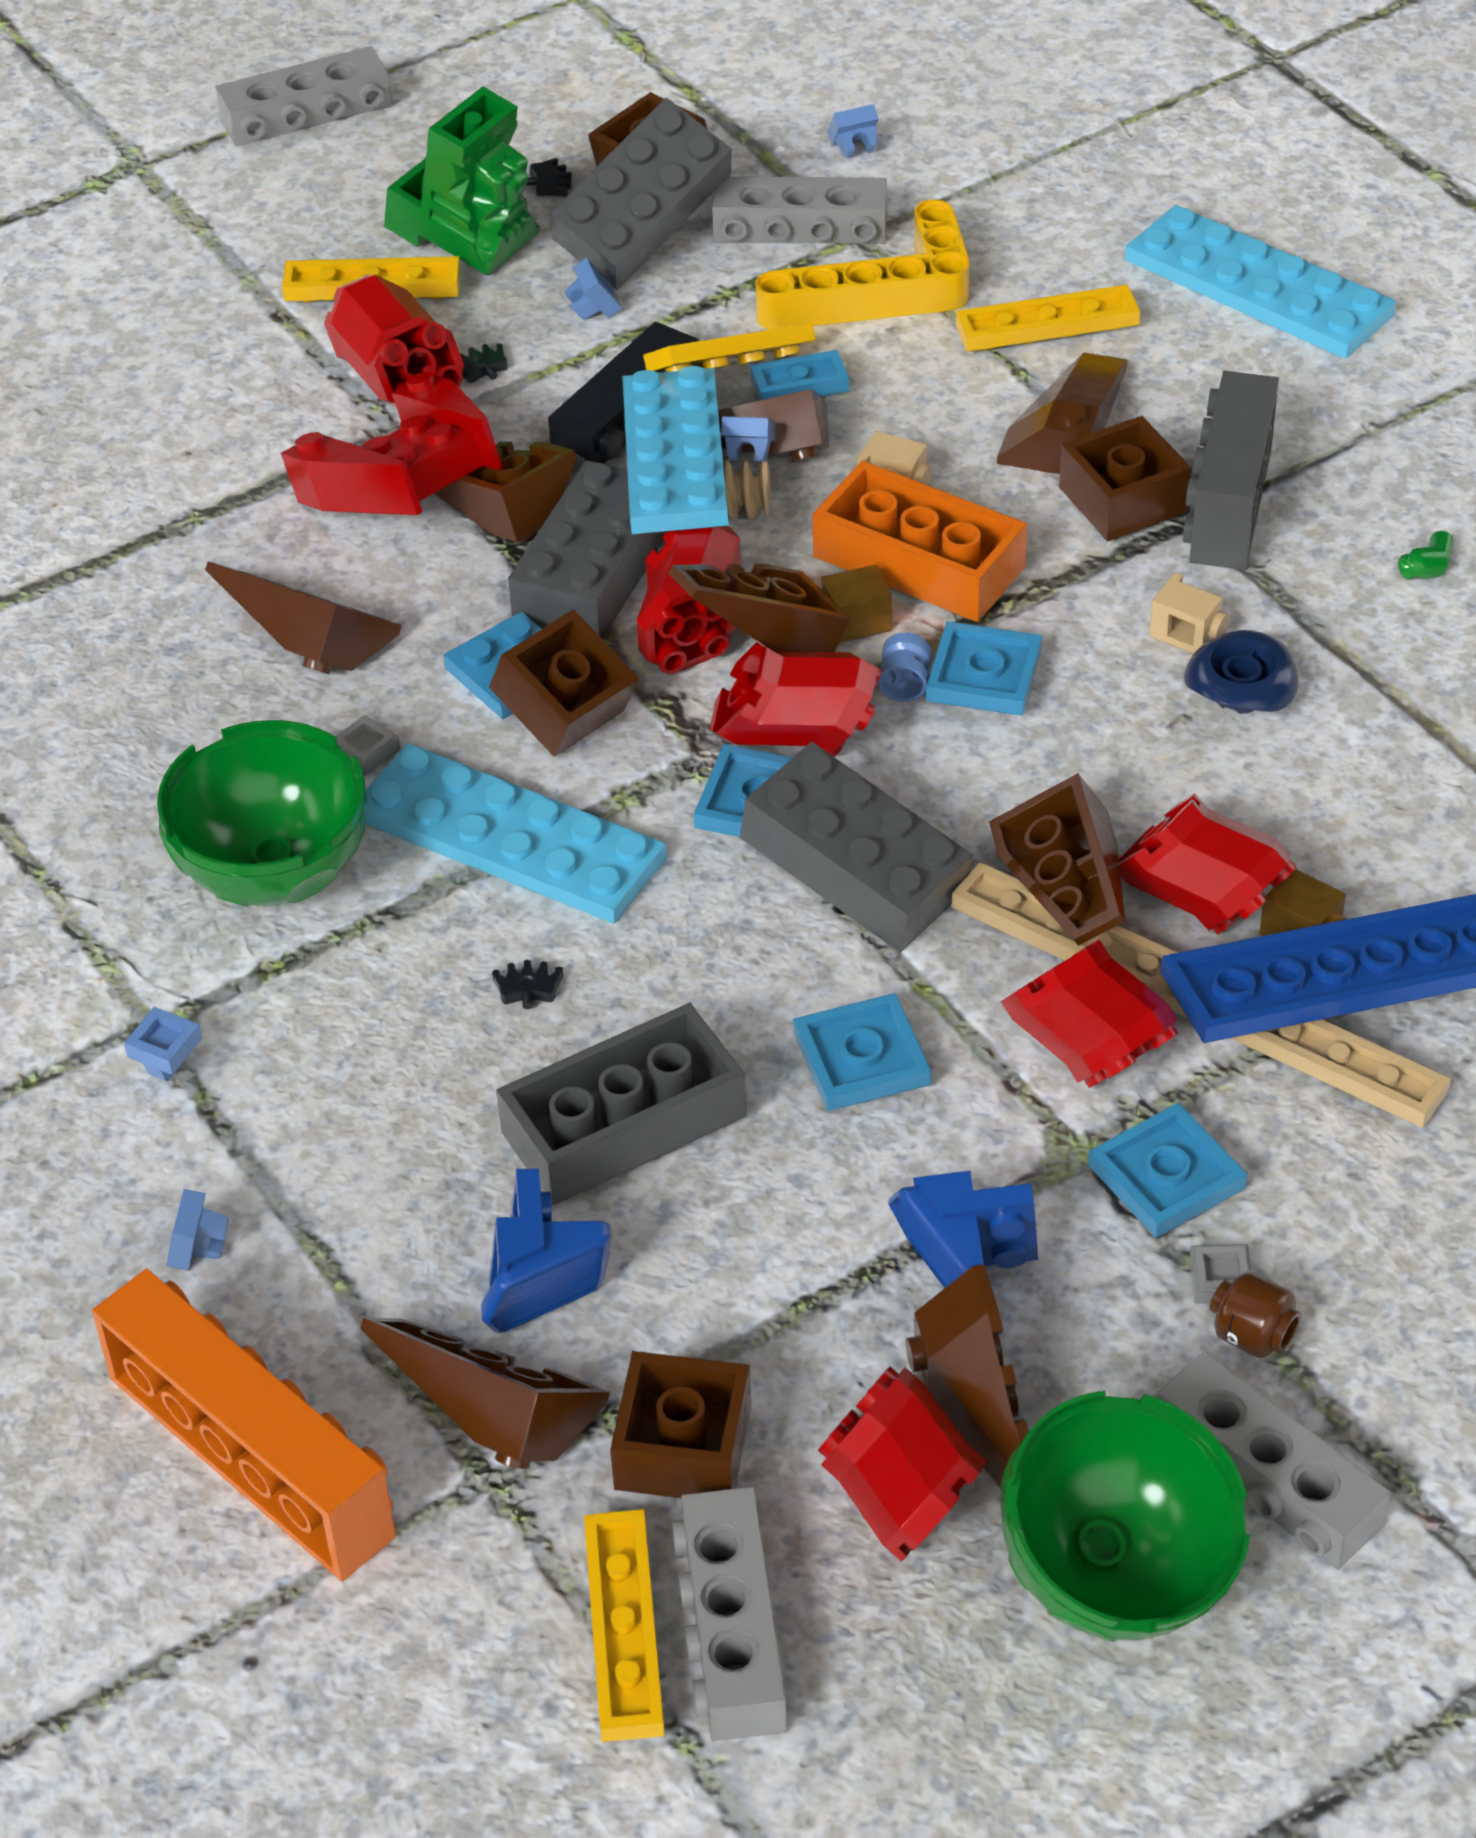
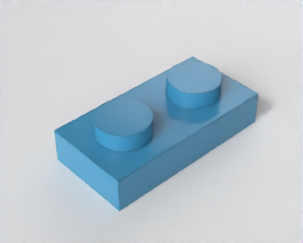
M838 350L750 365L751 382L759 400L813 389L824 397L849 391V376Z

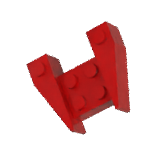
M422 372L411 376L406 381L407 385L392 392L402 422L400 429L387 436L372 438L366 441L362 447L323 435L319 432H311L297 438L294 446L280 453L298 503L320 511L419 515L423 512L419 501L482 466L499 470L503 466L486 415L453 380L432 375L430 372Z

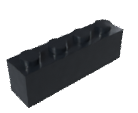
M655 321L548 417L550 443L572 449L575 454L584 457L585 460L604 464L610 458L615 457L626 444L623 376L633 375L636 372L646 370L644 354L668 346L697 342L699 339ZM697 364V365H692V366L702 367V364Z

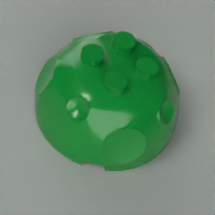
M262 720L241 723L221 729L222 739L197 752L192 744L174 760L164 774L158 791L159 833L167 852L179 870L186 876H190L201 887L213 893L216 898L245 907L301 902L330 885L338 876V873L345 867L346 863L351 860L360 845L364 835L367 806L365 779L356 756H353L351 759L338 746L337 737L320 728L285 720Z
M1098 1391L1077 1396L1053 1408L1027 1432L1024 1439L1010 1456L1002 1478L1000 1493L1002 1532L1009 1553L1008 1560L1021 1585L1046 1608L1049 1616L1060 1622L1113 1643L1117 1640H1142L1168 1635L1206 1614L1228 1592L1238 1576L1245 1561L1250 1541V1534H1246L1243 1502L1247 1498L1246 1489L1235 1463L1221 1442L1202 1423L1184 1410L1169 1402L1143 1394L1140 1399L1105 1396V1391Z

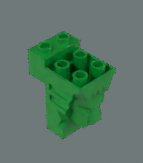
M482 86L433 124L428 131L426 158L387 188L384 227L416 247L429 240L451 255L459 256L461 261L486 276L539 234L540 226L530 215L527 209V200L522 195L529 178L526 173L527 158L509 145L518 125L516 120L518 106Z

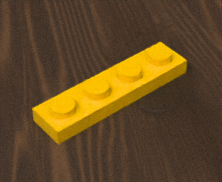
M459 256L288 260L285 262L282 284L284 301L313 302L316 300H333L338 287L372 274L407 289L414 298L443 299L446 297H458L461 272Z
M1128 284L956 311V327L967 352L989 350L995 347L1021 343L1029 344L1035 341L1059 337H1074L1078 334L1104 330H1117L1123 327L1139 325L1140 309Z
M806 323L668 346L644 354L643 357L646 370L655 372L665 370V372L679 371L684 367L702 364L703 369L714 368L716 370L730 366L728 359L737 358L739 365H746L765 360L764 353L773 352L774 359L800 354L799 346L815 341L816 337L813 323Z
M644 1509L584 1515L601 1742L665 1736Z

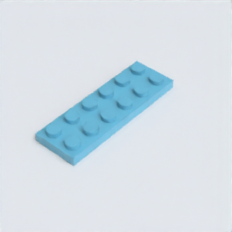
M1174 205L1126 245V261L1344 359L1349 357L1393 317L1395 313L1396 300L1178 205Z
M687 366L679 371L657 373L652 370H643L633 375L623 376L629 510L632 534L729 526L714 368L703 369L699 366Z
M409 743L403 747L366 790V825L613 924L618 921L667 858L666 843Z

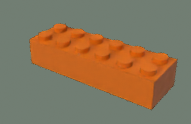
M146 1268L92 1309L110 1379L341 1582L345 1581L396 1537L392 1516L394 1504L388 1494L385 1477L388 1475V1470L380 1456L367 1446L360 1449L348 1439L341 1424L331 1414L323 1412L320 1415L309 1406L300 1389L287 1378L281 1381L267 1370L263 1359L253 1348L248 1345L242 1348L228 1337L224 1326L214 1315L208 1312L204 1315L199 1313L190 1305L187 1296L176 1283L171 1280L164 1283Z

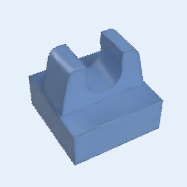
M874 104L834 113L827 132L832 146L838 145L846 158H850L854 154V141H862L866 146L867 153L874 151L877 144L876 125L879 120Z
M587 257L573 267L577 279L565 290V295L573 303L571 308L581 319H586L599 311H602L609 319L622 309L611 283Z
M722 417L721 436L725 437L728 459L733 462H740L741 448L751 444L755 448V462L762 463V461H766L771 441L775 442L776 423L769 418Z
M153 1007L124 1042L128 1058L143 1063L148 1074L168 1081L201 1041L202 1034L198 1023Z
M183 1189L166 1266L188 1271L192 1257L212 1259L221 1257L229 1218L223 1214L203 1208L206 1193Z

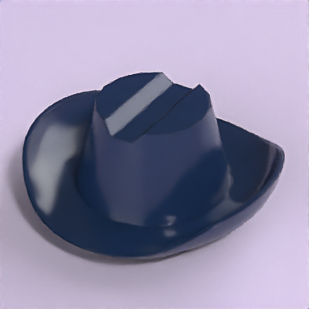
M1253 630L1227 632L1204 643L1191 656L1184 672V682L1188 688L1216 702L1221 708H1230L1239 714L1250 713L1255 710L1274 712L1285 708L1295 698L1299 682L1295 662L1286 646L1268 634Z

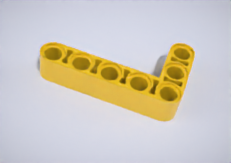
M930 199L922 201L915 207V255L773 270L759 275L755 284L756 319L758 324L769 330L806 323H813V326L953 311L964 307L969 301V258L952 206L942 200Z

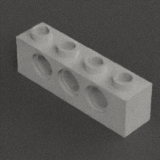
M372 46L215 86L220 120L235 147L391 106L388 72Z
M729 176L713 192V242L885 244L887 178Z
M1205 1351L1157 1392L1156 1398L1184 1410L1211 1431L1235 1463L1246 1489V1499L1252 1508L1264 1519L1274 1520L1295 1536L1301 1547L1310 1555L1322 1557L1339 1570L1385 1526L1391 1491ZM1259 1461H1267L1273 1464H1265ZM1306 1497H1315L1320 1500H1312Z
M754 1487L681 1495L683 1520L672 1521L675 1557L687 1556L689 1566L688 1572L678 1573L682 1610L694 1609L696 1619L695 1625L685 1626L689 1664L701 1662L703 1679L692 1680L696 1719L709 1718L712 1742L787 1733L786 1699ZM715 1558H726V1559H729V1560L724 1561V1562H713V1561H710V1560L715 1559ZM723 1610H733L737 1612L732 1615L717 1614L718 1612ZM732 1663L745 1665V1667L737 1670L724 1668V1666Z

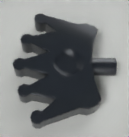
M558 158L530 165L529 175L531 177L528 178L526 186L536 185V195L568 196V190L572 187V172H567L565 164L558 165Z
M483 344L482 352L474 347L468 348L469 356L460 353L464 363L463 378L469 383H474L486 375L491 380H494L497 377L496 372L506 371L508 369L507 357L504 355L502 344H496V351L488 347L487 344Z
M528 959L524 960V966L520 974L515 969L514 963L507 965L508 972L506 978L500 975L499 970L495 969L492 971L493 981L500 992L502 1003L507 1005L522 1001L524 1009H531L533 1007V1000L554 1001L556 997L555 992L563 978V968L560 966L556 967L555 972L549 976L546 961H542L540 967L534 973L531 961Z

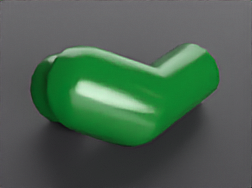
M1436 531L1431 535L1428 547L1415 548L1411 550L1410 554L1401 555L1398 560V569L1402 577L1411 580L1415 577L1432 579L1442 576L1449 566L1454 543L1453 536L1446 531Z

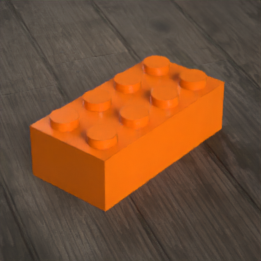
M863 460L813 513L814 558L847 571L877 564L888 587L976 622L983 618L1026 567L1027 523Z

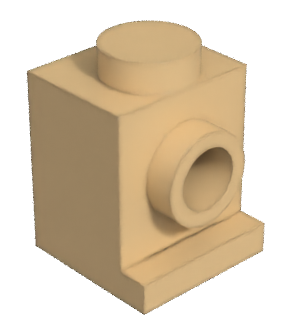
M875 431L857 457V465L863 460L929 485L932 468L930 465H927V444Z
M1174 573L1152 600L1149 637L1194 654L1204 643L1226 633L1230 615L1221 611L1222 597L1183 583V575Z

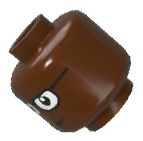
M1251 1271L1244 1272L1233 1283L1224 1280L1215 1291L1209 1307L1210 1311L1216 1314L1214 1323L1216 1335L1229 1344L1258 1358H1265L1274 1351L1280 1354L1284 1352L1294 1338L1301 1321V1312L1295 1310L1296 1298L1290 1290Z

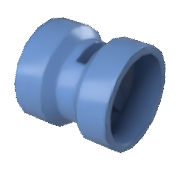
M907 632L890 636L885 641L882 649V665L880 668L882 673L878 682L879 689L892 700L900 702L916 700L926 690L928 682L927 670L931 660V647L924 638L917 634Z

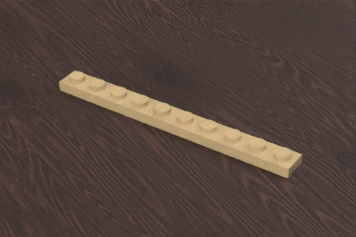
M982 862L975 866L952 893L953 909L1064 961L1100 939L1111 958L1163 998L1173 1012L1188 1018L1160 973L1162 956L1177 952L1119 925L1078 946L1019 879ZM1323 1019L1231 1038L1421 1128L1426 1125L1449 1091L1451 1078Z

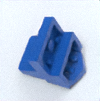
M516 1169L510 1217H496L488 1280L489 1291L481 1303L482 1321L496 1333L509 1331L596 1291L601 1286L605 1277L611 1241L610 1225L604 1221L551 1222V1192L541 1191L539 1169Z
M970 1170L914 1177V1186L902 1187L888 1199V1204L906 1238L944 1288L972 1266L984 1264V1266L996 1265L1001 1268H1013L1024 1264L1026 1261L1038 1260L1035 1205L1031 1183L973 1190Z

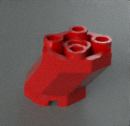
M375 274L366 275L337 288L333 300H336L332 311L327 313L324 321L325 328L336 356L347 361L380 400L396 407L392 392L407 385L406 381L408 378L422 372H430L432 375L453 380L460 388L463 381L462 371L464 363L452 331L436 323L407 289Z
M729 526L667 531L662 537L666 542L665 546L659 553L653 548L645 559L648 589L637 618L638 650L647 662L657 665L666 674H674L708 661L710 658L719 657L730 646V638L728 636L734 630V625L693 599L668 574L672 565L708 564L725 572L728 564H738L741 566L740 537Z
M756 642L735 663L729 674L737 679L731 691L722 688L716 698L709 729L736 745L807 746L812 741L835 757L842 750L854 729L861 732L869 724L875 710V706L869 702L872 698L873 690L880 680L882 670L849 652L772 651Z
M1195 793L1169 810L1164 815L1166 819L1156 827L1152 825L1119 857L1120 874L1127 884L1195 915L1208 931L1212 929L1217 935L1227 929L1239 916L1244 920L1254 913L1267 899L1261 892L1269 884L1272 887L1279 885L1296 869V865L1290 859V853L1276 838L1209 809Z
M1100 939L1001 1001L1012 1020L1065 1063L1077 1083L1084 1080L1088 1088L1093 1087L1107 1077L1108 1079L1135 1063L1137 1057L1149 1050H1154L1179 1034L1173 1024L1178 1019L1168 1003L1111 958Z
M889 1366L855 1406L863 1413L862 1416L851 1409L817 1451L825 1457L821 1466L840 1482L882 1545L902 1562L909 1555L910 1551H914L951 1510L960 1498V1489L966 1483L972 1484L987 1461L968 1445L920 1379L906 1367L898 1373Z

